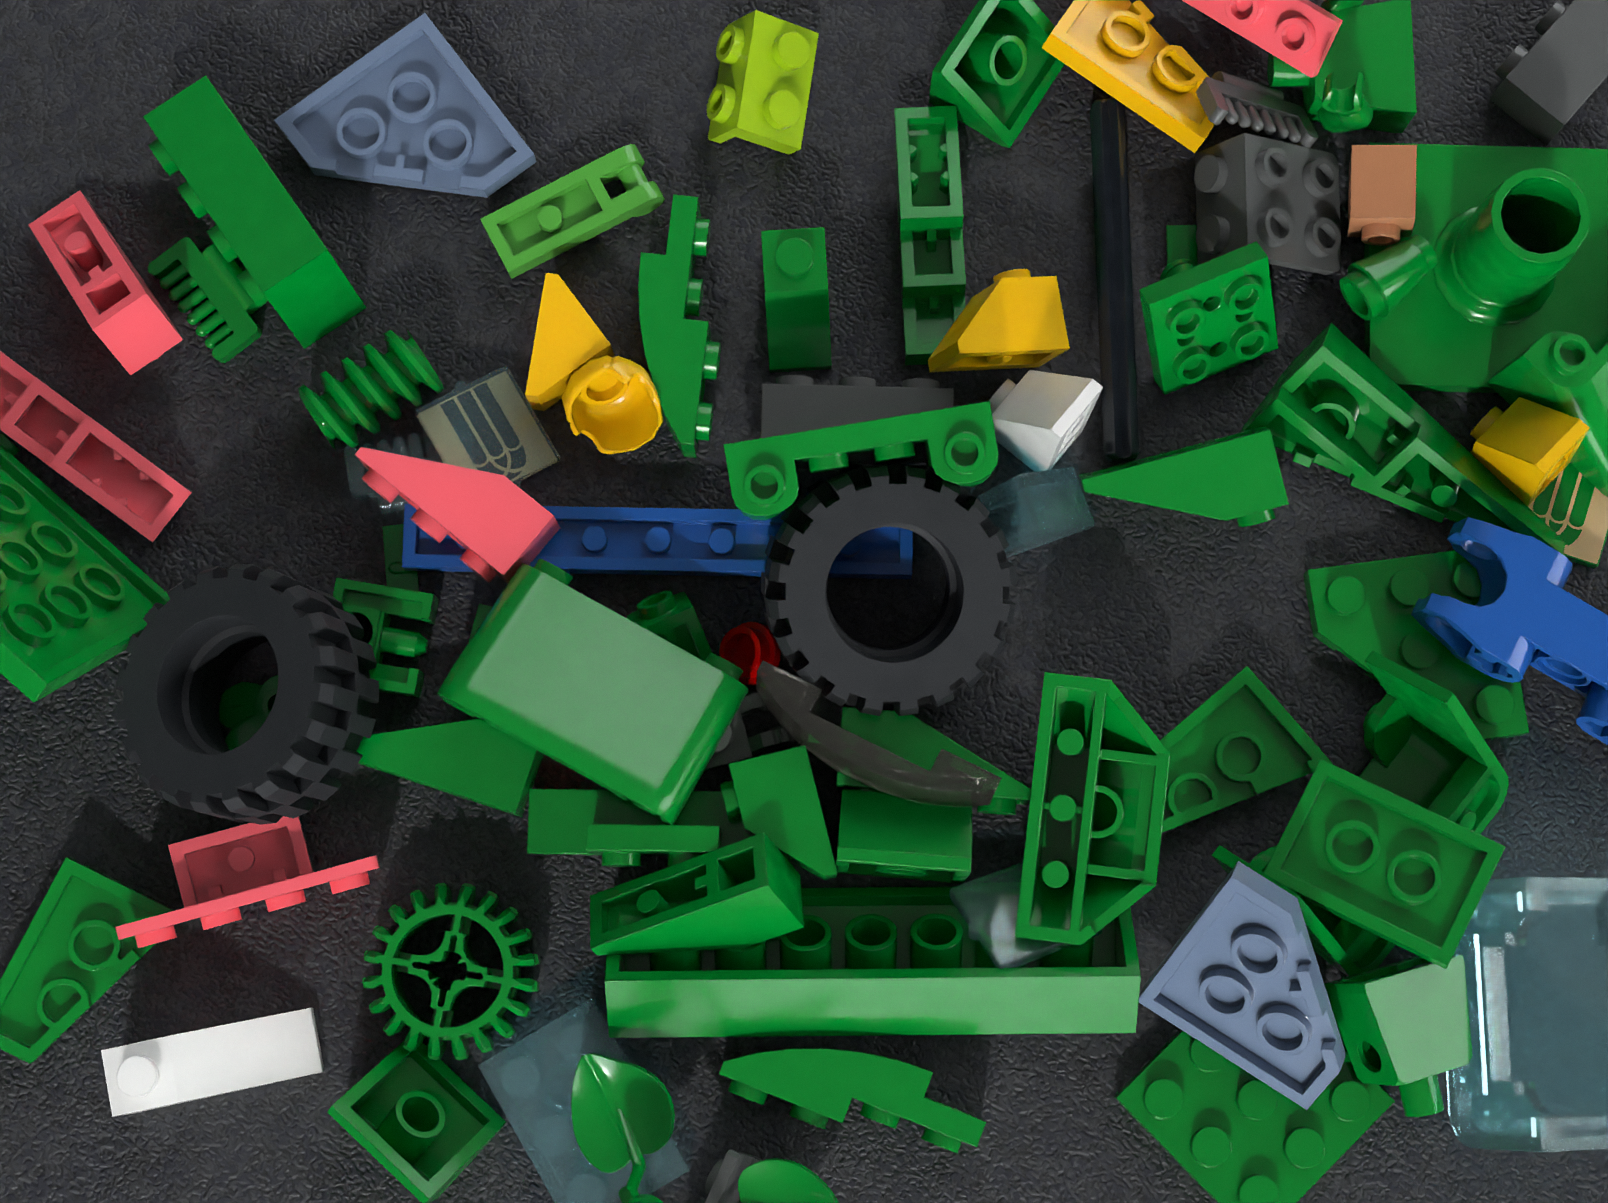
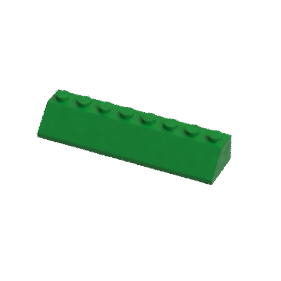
M1020 886L801 888L804 928L747 948L607 955L605 994L609 1038L1136 1033L1141 982L1130 907L1082 945L1015 937Z

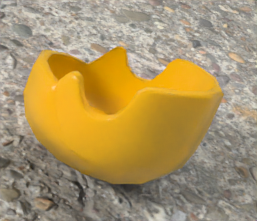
M606 355L588 361L572 374L561 397L566 419L570 422L573 434L575 436H578L580 433L586 435L595 443L599 452L603 454L635 451L654 439L664 421L661 401L650 373L641 365L620 356L611 357Z

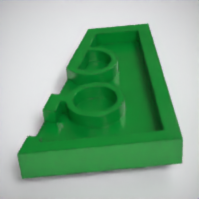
M1248 666L1160 740L1171 754L1162 833L1313 773L1320 759L1333 764Z
M66 857L0 979V1049L30 1064L35 1062L155 945L152 944L138 948L135 936L118 940L115 927L175 911L176 909L71 857Z

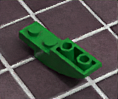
M673 194L666 255L641 252L638 283L639 318L646 361L652 382L661 401L662 413L669 431L684 457L697 458L699 440L710 441L714 404L703 402L706 379L717 380L721 354V342L711 341L709 321L689 319V316L699 317L701 313L703 279L694 278L696 256L707 257L711 219L701 218L698 197Z
M786 1048L762 1051L725 1060L719 1072L720 1075L731 1079L727 1091L761 1105L765 1104L768 1094L793 1103L789 1116L821 1129H826L829 1118L843 1123L852 1098L864 1102L860 1115L895 1129L900 1117L925 1127L921 1137L922 1140L958 1153L962 1142L977 1147L986 1124L984 1120L925 1097L933 1075L932 1071L898 1059L862 1051L834 1048Z

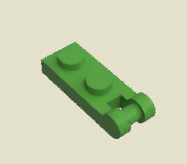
M635 144L618 148L480 219L511 279L632 217H639L652 212L664 202L665 198L655 181H648L642 170L645 161ZM613 180H620L626 192L610 199L603 185Z

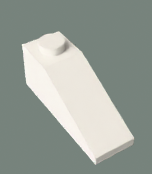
M1029 370L1017 385L1010 379H1007L989 400L996 441L1040 477L1044 478L1082 433L1103 386L1091 378Z
M313 1008L101 1050L112 1117L325 1072Z

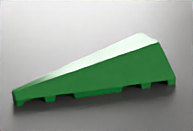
M1332 323L1289 364L1241 429L1242 432L1264 426L1270 429L1274 446L1291 453L1292 461L1308 468L1312 463L1342 474L1350 478L1351 486L1439 523H1442L1445 518L1458 522L1470 517L1516 533L1535 537L1561 554H1564L1565 541Z

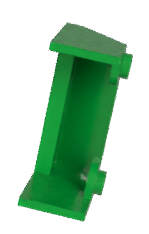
M1372 651L1365 659V662L1387 694L1380 702L1371 707L1365 717L1363 724L1364 743L1373 759L1359 777L1481 834L1497 814L1506 798L1509 786L1507 773L1453 692ZM1220 845L1212 854V857L1227 874L1230 873L1239 861L1298 898L1313 950L1346 975L1351 976L1378 968L1395 946V944L1300 898L1297 893L1266 875L1264 871L1277 845L1257 854L1250 864Z

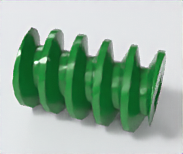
M392 330L383 333L387 353L385 354L370 344L364 345L362 349L366 366L363 368L348 357L342 359L341 365L345 378L342 382L327 371L320 373L319 376L323 389V394L320 396L305 385L298 387L302 402L335 451V438H339L351 448L358 446L359 440L355 427L357 424H360L374 435L378 433L380 425L377 411L379 410L395 421L400 419L402 415L398 402L399 397L402 396L416 407L420 406L423 401L419 384L422 382L438 394L444 390L443 383L408 330L409 339L406 341Z

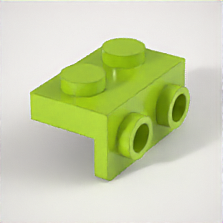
M754 10L728 24L722 31L716 48V57L720 61L717 84L711 92L707 103V117L711 120L708 139L721 144L734 137H738L787 155L801 150L819 33L758 10Z

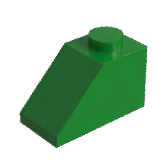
M824 227L761 231L770 373L832 369Z
M803 745L729 764L732 780L720 783L729 821L742 818L745 833L751 837L765 832L787 859L822 880L837 877V869L806 746Z

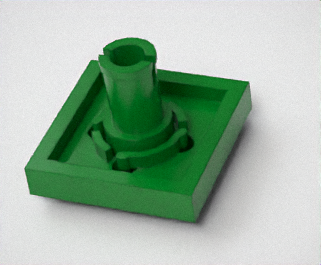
M1257 241L1200 265H1196L1190 259L1182 258L1175 260L1163 270L1160 281L1139 289L1153 377L1164 395L1278 349L1268 256Z

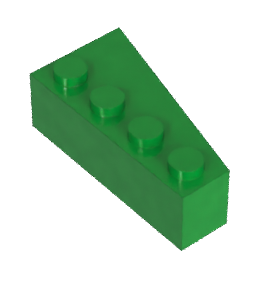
M206 75L143 116L157 137L156 140L148 144L152 153L169 176L180 170L186 179V182L178 186L177 189L198 219L209 213L216 223L215 226L206 231L215 246L228 263L239 257L246 270L236 276L258 308L269 301L304 349L366 309V306L326 246Z

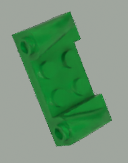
M990 401L724 444L732 498L736 507L745 516L754 520H767L775 517L793 504L798 496V490H800L796 464L809 462L810 474L849 468V455L873 452L875 464L912 458L915 455L914 445L923 444L927 469L933 468L935 473L945 481L959 486L973 487L983 483L991 476L998 463L999 455Z

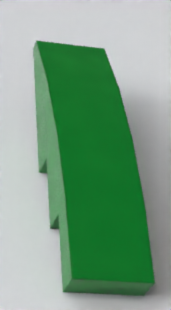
M956 106L894 108L905 365L928 364L929 357L966 307V275L962 229L964 214Z

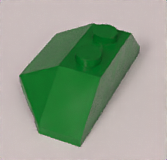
M1044 673L1015 937L1082 945L1156 886L1171 754L1110 679Z

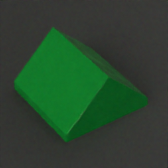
M979 0L932 71L929 103L934 106H956L957 120L998 145L1010 148L1064 66V63L1042 49L1043 44L1055 26L1033 0Z
M842 789L836 854L837 874L963 884L971 872L972 800Z
M403 1041L338 1099L327 1113L421 1203H430L441 1196L507 1122L441 1059H430L428 1057V1047L423 1042L416 1051L410 1052L404 1049Z

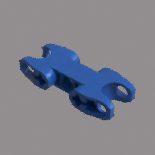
M1470 517L1454 523L1447 540L1452 544L1453 549L1477 570L1481 582L1479 601L1474 606L1450 596L1431 593L1424 599H1418L1411 615L1457 659L1492 678L1511 683L1520 682L1530 665L1584 696L1585 700L1576 718V723L1583 731L1608 745V615L1564 590L1573 569L1570 560L1559 551L1532 536L1516 533Z

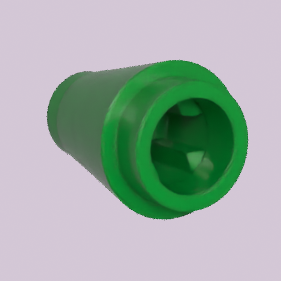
M1414 235L1408 240H1404L1350 264L1348 274L1339 281L1340 290L1351 309L1362 319L1371 320L1377 315L1386 317L1429 271L1437 266V255L1426 239L1420 235Z

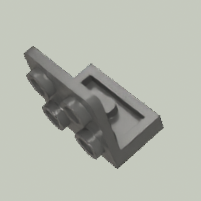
M1243 133L1195 154L1194 181L1196 185L1198 265L1257 241L1267 254L1269 264L1322 275H1328L1340 270L1342 251L1339 165L1332 153Z

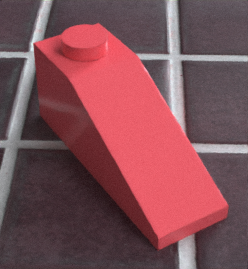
M80 190L28 224L92 330L130 375L151 361L158 359L166 351L183 340L158 300Z

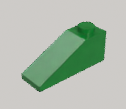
M1264 426L1079 475L1081 486L1086 493L1224 521L1236 518L1238 527L1252 526L1275 519L1274 508L1289 504L1271 431Z
M482 719L372 734L371 738L363 736L357 752L363 755L358 764L519 817H523L529 800V789L533 788L544 756L543 753L509 734L493 728Z
M765 832L590 895V949L596 955L747 948L804 928L800 874Z

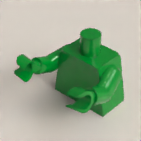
M1323 0L1320 7L1342 19L1343 22L1318 75L1313 78L1269 53L1267 65L1269 86L1302 87L1303 108L1310 121L1320 122L1323 128L1331 133H1343L1362 128L1389 133H1403L1417 112L1411 0H1391L1363 6L1361 5L1364 0Z

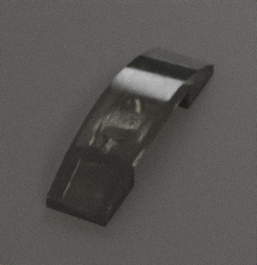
M762 661L757 670L756 690L773 716L802 746L805 745L810 753L836 771L877 791L919 803L954 807L990 805L1002 779L1001 777L944 749H941L931 770L928 771L816 716L820 707L822 689L765 661Z

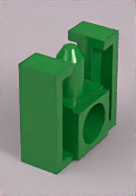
M336 578L333 597L343 604L345 612L353 614L357 620H367L372 624L373 635L368 644L372 645L377 664L376 668L369 670L370 678L379 681V692L420 699L425 674L420 669L384 665L382 661L384 652L414 658L425 654L428 649V640L419 632L390 628V616L419 620L435 625L439 599L431 593Z

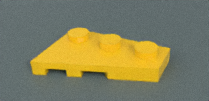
M1074 0L1050 33L1042 49L1195 153L1215 125L1208 119L1196 94L1203 80L1209 76L1182 46L1169 45L1150 24L1154 14L1141 0L1133 3L1130 0Z

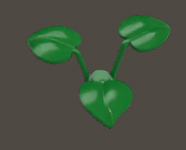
M598 1053L583 1055L575 1072L571 1095L573 1130L582 1154L589 1163L605 1173L617 1172L632 1162V1171L627 1184L618 1192L622 1203H663L653 1195L639 1194L638 1188L646 1170V1161L643 1154H652L661 1150L668 1143L673 1132L675 1112L668 1090L654 1074L643 1067ZM770 1158L760 1160L745 1168L738 1180V1192L741 1203H839L833 1191L818 1175L807 1167L787 1159Z

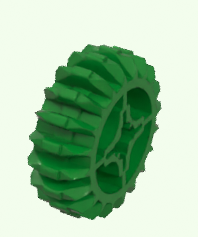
M438 883L434 891L435 905H430L423 891L415 890L410 893L411 903L416 912L412 916L400 905L394 904L389 908L388 912L391 918L399 925L396 932L384 926H375L372 934L377 939L388 943L385 953L375 950L365 951L364 960L366 962L382 964V975H369L363 978V987L370 989L384 988L386 996L374 1000L369 1005V1009L372 1014L383 1013L391 1008L396 1014L383 1027V1031L388 1036L399 1033L406 1025L411 1028L404 1040V1049L410 1052L416 1051L427 1036L430 1037L428 1057L438 1060L442 1058L445 1052L447 1040H451L455 1059L464 1060L469 1057L468 1038L473 1037L481 1052L488 1053L494 1049L493 1039L488 1029L494 1027L505 1038H511L515 1034L516 1030L513 1024L504 1017L508 1010L518 1016H529L531 1007L527 1003L515 998L518 989L526 992H537L540 983L534 979L521 978V967L537 966L541 963L538 954L528 953L519 955L517 947L530 942L534 938V934L528 928L518 930L513 934L508 931V928L520 916V912L514 907L507 908L497 918L493 915L499 903L500 896L489 891L482 898L478 907L474 906L476 896L474 885L462 884L457 902H453L449 885ZM452 917L450 931H445L441 946L435 952L428 955L406 953L411 941L423 928L437 920ZM472 920L482 925L495 939L501 951L503 970L486 967L475 959L472 952L473 936L470 935ZM455 952L462 957L457 964L466 965L467 971L481 973L483 978L465 977V980H454L449 990L442 985L447 978L438 977V971L423 969L422 964L439 965L440 962H451ZM402 972L421 977L428 983L431 989L430 1007L434 1009L432 1021L422 1016L410 1003L404 990ZM475 987L499 990L495 1001L480 1017L467 1024L451 1027L454 1011H459L462 997L468 990Z

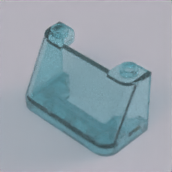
M1518 877L1492 879L1489 881L1454 955H1463L1465 963L1473 1056L1468 1065L1446 1071L1448 1114L1451 1128L1456 1138L1463 1145L1477 1149L1526 1152L1608 1149V878Z

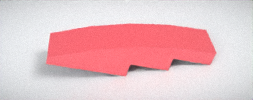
M0 351V430L153 543L192 492Z

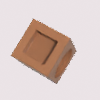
M1417 145L1351 146L1347 237H1361V241L1365 244L1384 246L1398 243L1400 237L1412 236L1416 215Z

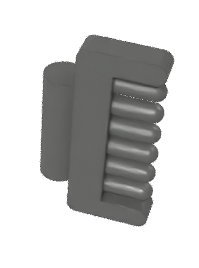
M1218 71L1212 78L1206 77L1196 91L1208 119L1213 124L1220 125L1225 117L1229 124H1235L1238 121L1242 128L1251 126L1255 132L1263 129L1266 135L1270 136L1275 133L1279 139L1288 137L1292 143L1311 148L1318 138V134L1304 108L1300 105L1284 101L1283 92L1279 89Z

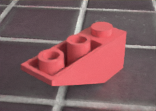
M360 447L355 453V456L368 470L361 479L389 503H392L399 495L412 505L417 511L410 519L438 543H441L448 535L466 549L459 559L488 583L498 575L508 584L522 563L529 565L560 529L553 514L504 475Z

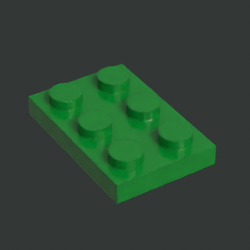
M1320 759L1264 873L1297 893L1300 898L1447 969L1506 847Z

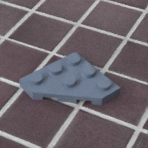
M426 13L409 23L275 119L279 129L314 175L488 198L537 162L532 150Z
M1238 861L1145 983L1139 995V1003L1307 1110L1339 1074L1346 1057V1052L1298 898Z

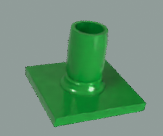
M1368 143V145H1417L1416 215L1412 236L1420 235L1426 239L1434 249L1438 259L1437 266L1431 269L1386 317L1377 315L1371 320H1364L1365 355L1404 391L1497 393L1488 384L1491 377L1547 333L1564 331L1580 335L1589 343L1595 353L1608 341V149ZM1400 237V241L1398 243L1404 240H1408L1411 237ZM1364 243V258L1395 244L1376 246Z
M0 445V676L2 674L35 703L125 651L132 635H141L147 623L143 620V617L157 602L165 605L170 598L166 591Z

